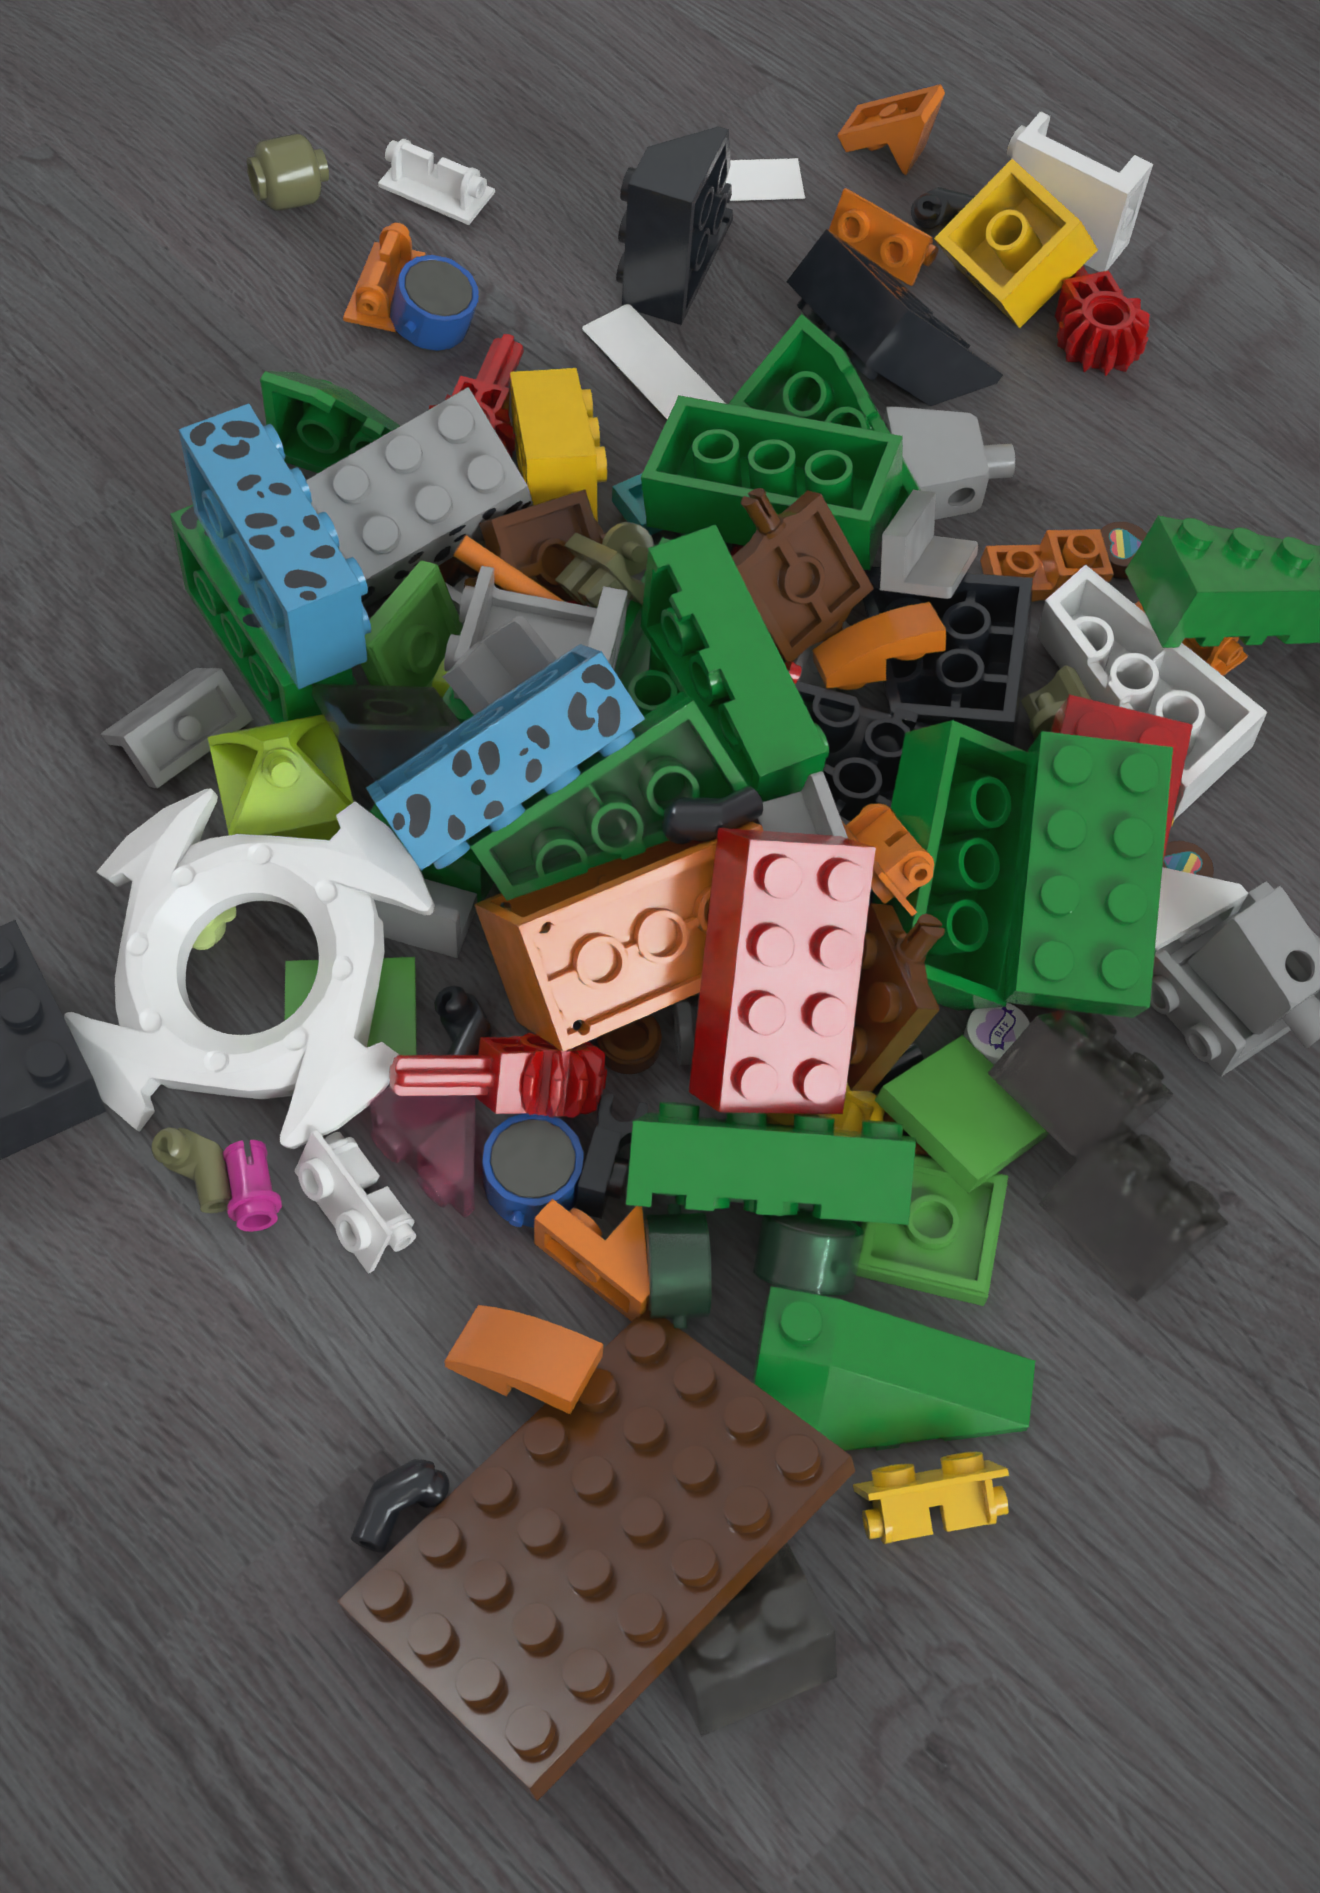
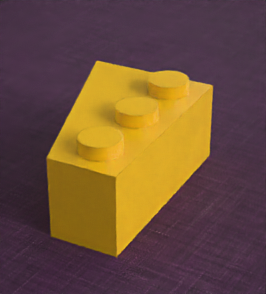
M577 368L510 372L511 417L513 433L516 434L515 451L517 466L528 485L533 504L537 505L585 489L593 516L598 522L597 482H607V459L605 447H600L598 418L593 417L591 389H581Z

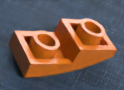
M1100 529L1047 530L1040 545L986 546L980 559L983 573L986 575L1033 578L1032 602L1046 600L1084 565H1087L1107 582H1110L1114 575Z
M930 602L905 606L862 620L828 638L813 649V662L826 688L858 689L866 685V683L886 681V659L916 660L923 657L926 653L946 651V628Z
M478 1305L444 1362L446 1368L506 1397L511 1388L514 1387L559 1410L571 1414L603 1356V1344L560 1325L530 1315L497 1307Z

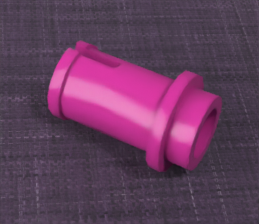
M242 1140L230 1144L223 1152L232 1194V1200L227 1205L229 1218L236 1221V1225L240 1230L249 1232L260 1231L271 1227L277 1222V1213L282 1208L280 1195L272 1191L266 1158V1144L262 1141L250 1140L251 1156L246 1159L244 1142Z

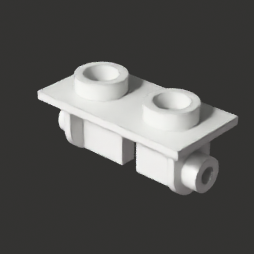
M401 139L399 142L392 140L386 148L385 159L391 162L392 167L378 182V187L469 225L495 193L494 188L487 186V180L480 177L478 169L465 167L444 157L437 164H434L432 152L411 144L409 140Z
M318 1130L311 1132L294 1172L299 1178L304 1193L311 1200L317 1202L335 1227L343 1247L349 1252L354 1253L369 1274L375 1270L387 1245H390L397 1252L406 1248L416 1238V1234L412 1229L414 1219L406 1212L388 1186L368 1195L364 1191L365 1188L376 1184L380 1175L360 1150L354 1138H344L341 1132H335L324 1139Z

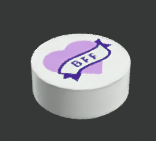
M1007 1003L1006 1007L975 1009L968 1019L964 1037L997 1068H1005L1014 1065L1023 1057L1030 1042L1031 1026L1027 1017L1020 1009Z

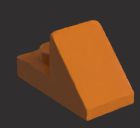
M939 84L857 105L837 135L845 152L864 148L873 151L888 144L902 173L907 175L927 144L945 91L942 85Z
M551 1199L534 1218V1244L631 1322L636 1317L640 1318L648 1309L650 1295L642 1206H636L611 1235L604 1240L601 1229L586 1213L577 1208H572L568 1211L554 1199Z

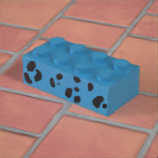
M248 403L179 429L194 512L298 690L367 662L365 635L371 633L372 629L368 614L361 601V596L368 593L366 579L354 557L345 559L340 552L339 538L326 512L317 514L311 505V492L301 470L298 467L289 469L285 463L284 449L275 428L271 424L263 426Z
M579 644L366 787V789L421 871L432 863L436 869H441L463 856L470 849L466 840L485 827L489 826L491 831L495 832L519 818L525 812L522 802L544 788L547 794H552L574 781L581 773L577 765L599 751L602 757H606L626 746L636 736L632 728L645 720L602 651Z

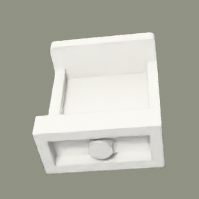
M1039 112L1027 127L1021 125L1015 131L1008 145L1007 155L1012 157L1082 222L1098 248V251L1085 265L1099 272L1106 271L1129 244L1153 164L1134 155L1120 173L1046 137L1050 116Z

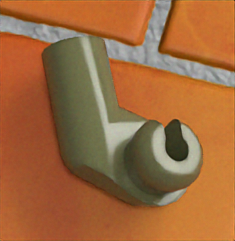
M168 1127L160 1130L153 1138L151 1145L154 1158L169 1170L195 1181L200 1210L202 1212L219 1213L227 1210V1205L232 1200L227 1166L223 1158L224 1151L221 1146L188 1129Z

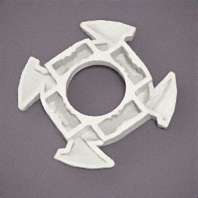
M211 788L204 789L163 808L126 836L97 870L99 875L116 887L132 881L115 974V1004L120 1026L90 1019L74 1012L65 1013L64 1019L94 1078L102 1101L137 1131L140 1132L155 1112L150 1097L161 1084L170 1089L253 1099L292 1096L280 1134V1143L286 1148L296 1149L307 1144L311 1132L318 1130L324 1136L342 1127L377 1100L390 1084L389 1068L393 1063L394 1057L399 1054L383 1042L367 1048L385 952L383 921L378 917L374 900L397 905L422 915H431L435 904L421 870L410 853L386 824L357 802H353L336 815L341 829L331 840L235 834L209 838L200 842L218 798ZM273 901L288 905L307 918L318 943V971L306 1000L287 1020L260 1033L231 1035L206 1026L191 1006L185 981L188 957L197 937L214 918L242 903Z

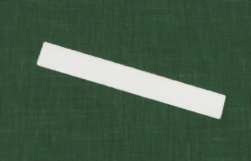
M626 304L582 327L583 331L666 419H668L678 395L725 403L630 304Z

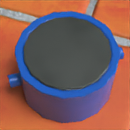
M435 255L416 257L404 265L398 276L390 305L391 321L396 331L402 337L419 348L435 351L451 349L463 341L469 330L478 304V286L471 273L452 259Z
M528 1113L509 1117L493 1129L484 1145L482 1160L483 1187L489 1204L503 1219L509 1221V1224L515 1227H522V1225L534 1227V1218L551 1199H554L568 1211L574 1207L577 1202L578 1184L583 1171L584 1153L575 1132L563 1120L555 1116L551 1118L536 1114L529 1115Z

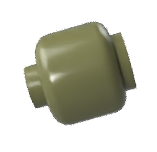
M290 134L261 140L255 146L253 157L247 158L248 178L256 200H264L268 207L275 211L287 210L317 202L321 195V182L329 180L328 164L321 148L314 150L309 140L301 134Z

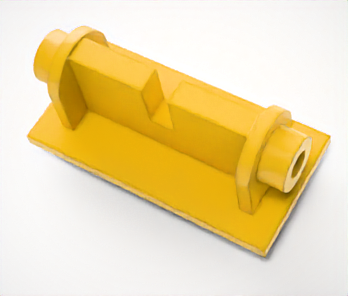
M962 1452L940 1458L941 1469L915 1473L913 1464H896L876 1468L871 1471L873 1481L853 1484L854 1492L873 1502L874 1509L862 1511L865 1534L868 1539L880 1538L883 1544L933 1535L929 1507L939 1505L943 1529L946 1532L996 1524L997 1516L1008 1514V1500L1003 1486L993 1487L992 1479L1009 1476L1008 1468L990 1460L984 1461L982 1452Z

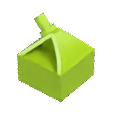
M331 713L208 737L228 835H268L331 840L341 829L336 815L351 805L353 798Z

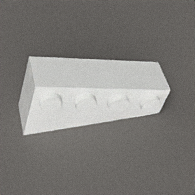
M1084 565L1045 600L1037 638L1060 669L1067 665L1076 670L1092 700L1193 724L1174 811L1175 820L1253 747L1267 711L1183 643L1178 648H1162L1146 613L1087 565Z

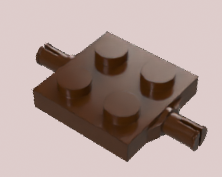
M758 488L747 493L749 497L744 496L741 500V505L746 509L757 528L756 533H754L751 540L732 556V559L784 663L789 660L793 662L809 646L821 641L824 642L842 631V625L852 608L874 588L822 494L806 491L784 512L777 514L766 496L765 490Z
M585 489L479 523L489 551L565 602L574 600L556 583L555 579L575 557L564 545L575 533L581 534L600 544L603 543V539L607 532H603L593 516ZM478 576L465 579L464 588L465 586L475 587ZM494 583L496 588L503 590L501 587Z
M871 903L868 907L847 1078L851 1091L872 1092L940 1010L928 984L924 964L925 955L945 932L944 928H939L942 926V923L932 915L922 914L907 934L903 930L892 905Z

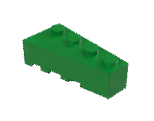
M1158 515L1125 570L1162 648H1178L1184 638H1196L1195 640L1200 647L1219 646L1224 637H1239L1244 645H1262L1267 636H1276L1284 644L1320 643V546L1306 544L1294 537L1280 539L1259 535L1242 527L1233 530L1207 525L1195 518L1180 520Z
M713 525L648 548L640 627L680 692L684 691L694 700L747 786L754 788L758 792L762 802L801 792L810 774L823 772L825 760L829 755L828 742L820 726L813 722L717 526Z
M684 691L645 715V720L632 728L636 736L626 746L606 757H602L599 751L577 765L581 773L570 784L552 794H547L544 788L522 802L525 812L511 824L495 832H492L489 826L468 839L471 849L506 901L587 873L588 869L619 858L624 860L646 852V849L669 841L662 831L664 811L667 806L679 798L721 799L737 790L748 787L694 700Z
M660 1102L659 1113L649 1112L633 1120L626 1205L651 1207L652 1196L656 1194L675 1196L676 1204L684 1205L685 1209L714 1211V1209L729 1208L730 1202L744 1203V1210L761 1215H798V1210L801 1208L811 1209L812 1216L820 1219L909 1225L916 1137L902 1136L903 1124L863 1120L862 1130L857 1132L835 1130V1118L820 1115L794 1114L793 1126L766 1123L767 1113H726V1119L699 1117L700 1105L679 1102Z

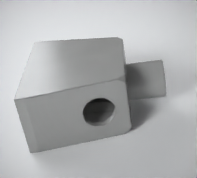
M886 407L883 421L890 434L903 436L902 456L922 491L936 492L935 520L976 512L982 506L989 479L1013 477L1015 472V451L1013 445H983L978 419L973 414L906 407Z
M1279 886L1233 917L1187 962L1252 1033L1260 1035L1283 1019L1307 1049L1320 1040V1002L1315 997V994L1320 991V943L1287 893Z

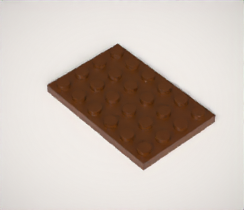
M647 1309L640 1318L636 1317L603 1348V1356L571 1414L545 1403L337 1602L345 1615L526 1792L538 1801L855 1472L854 1464L850 1454L657 1311H649Z

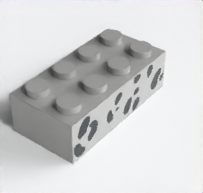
M469 387L306 480L311 492V505L317 514L326 512L332 520L339 538V550L345 559L354 557L362 569L368 587V593L361 596L364 608L395 591L421 560L440 565L454 557L455 550L466 535L477 543L483 540L479 523L534 506L528 485Z

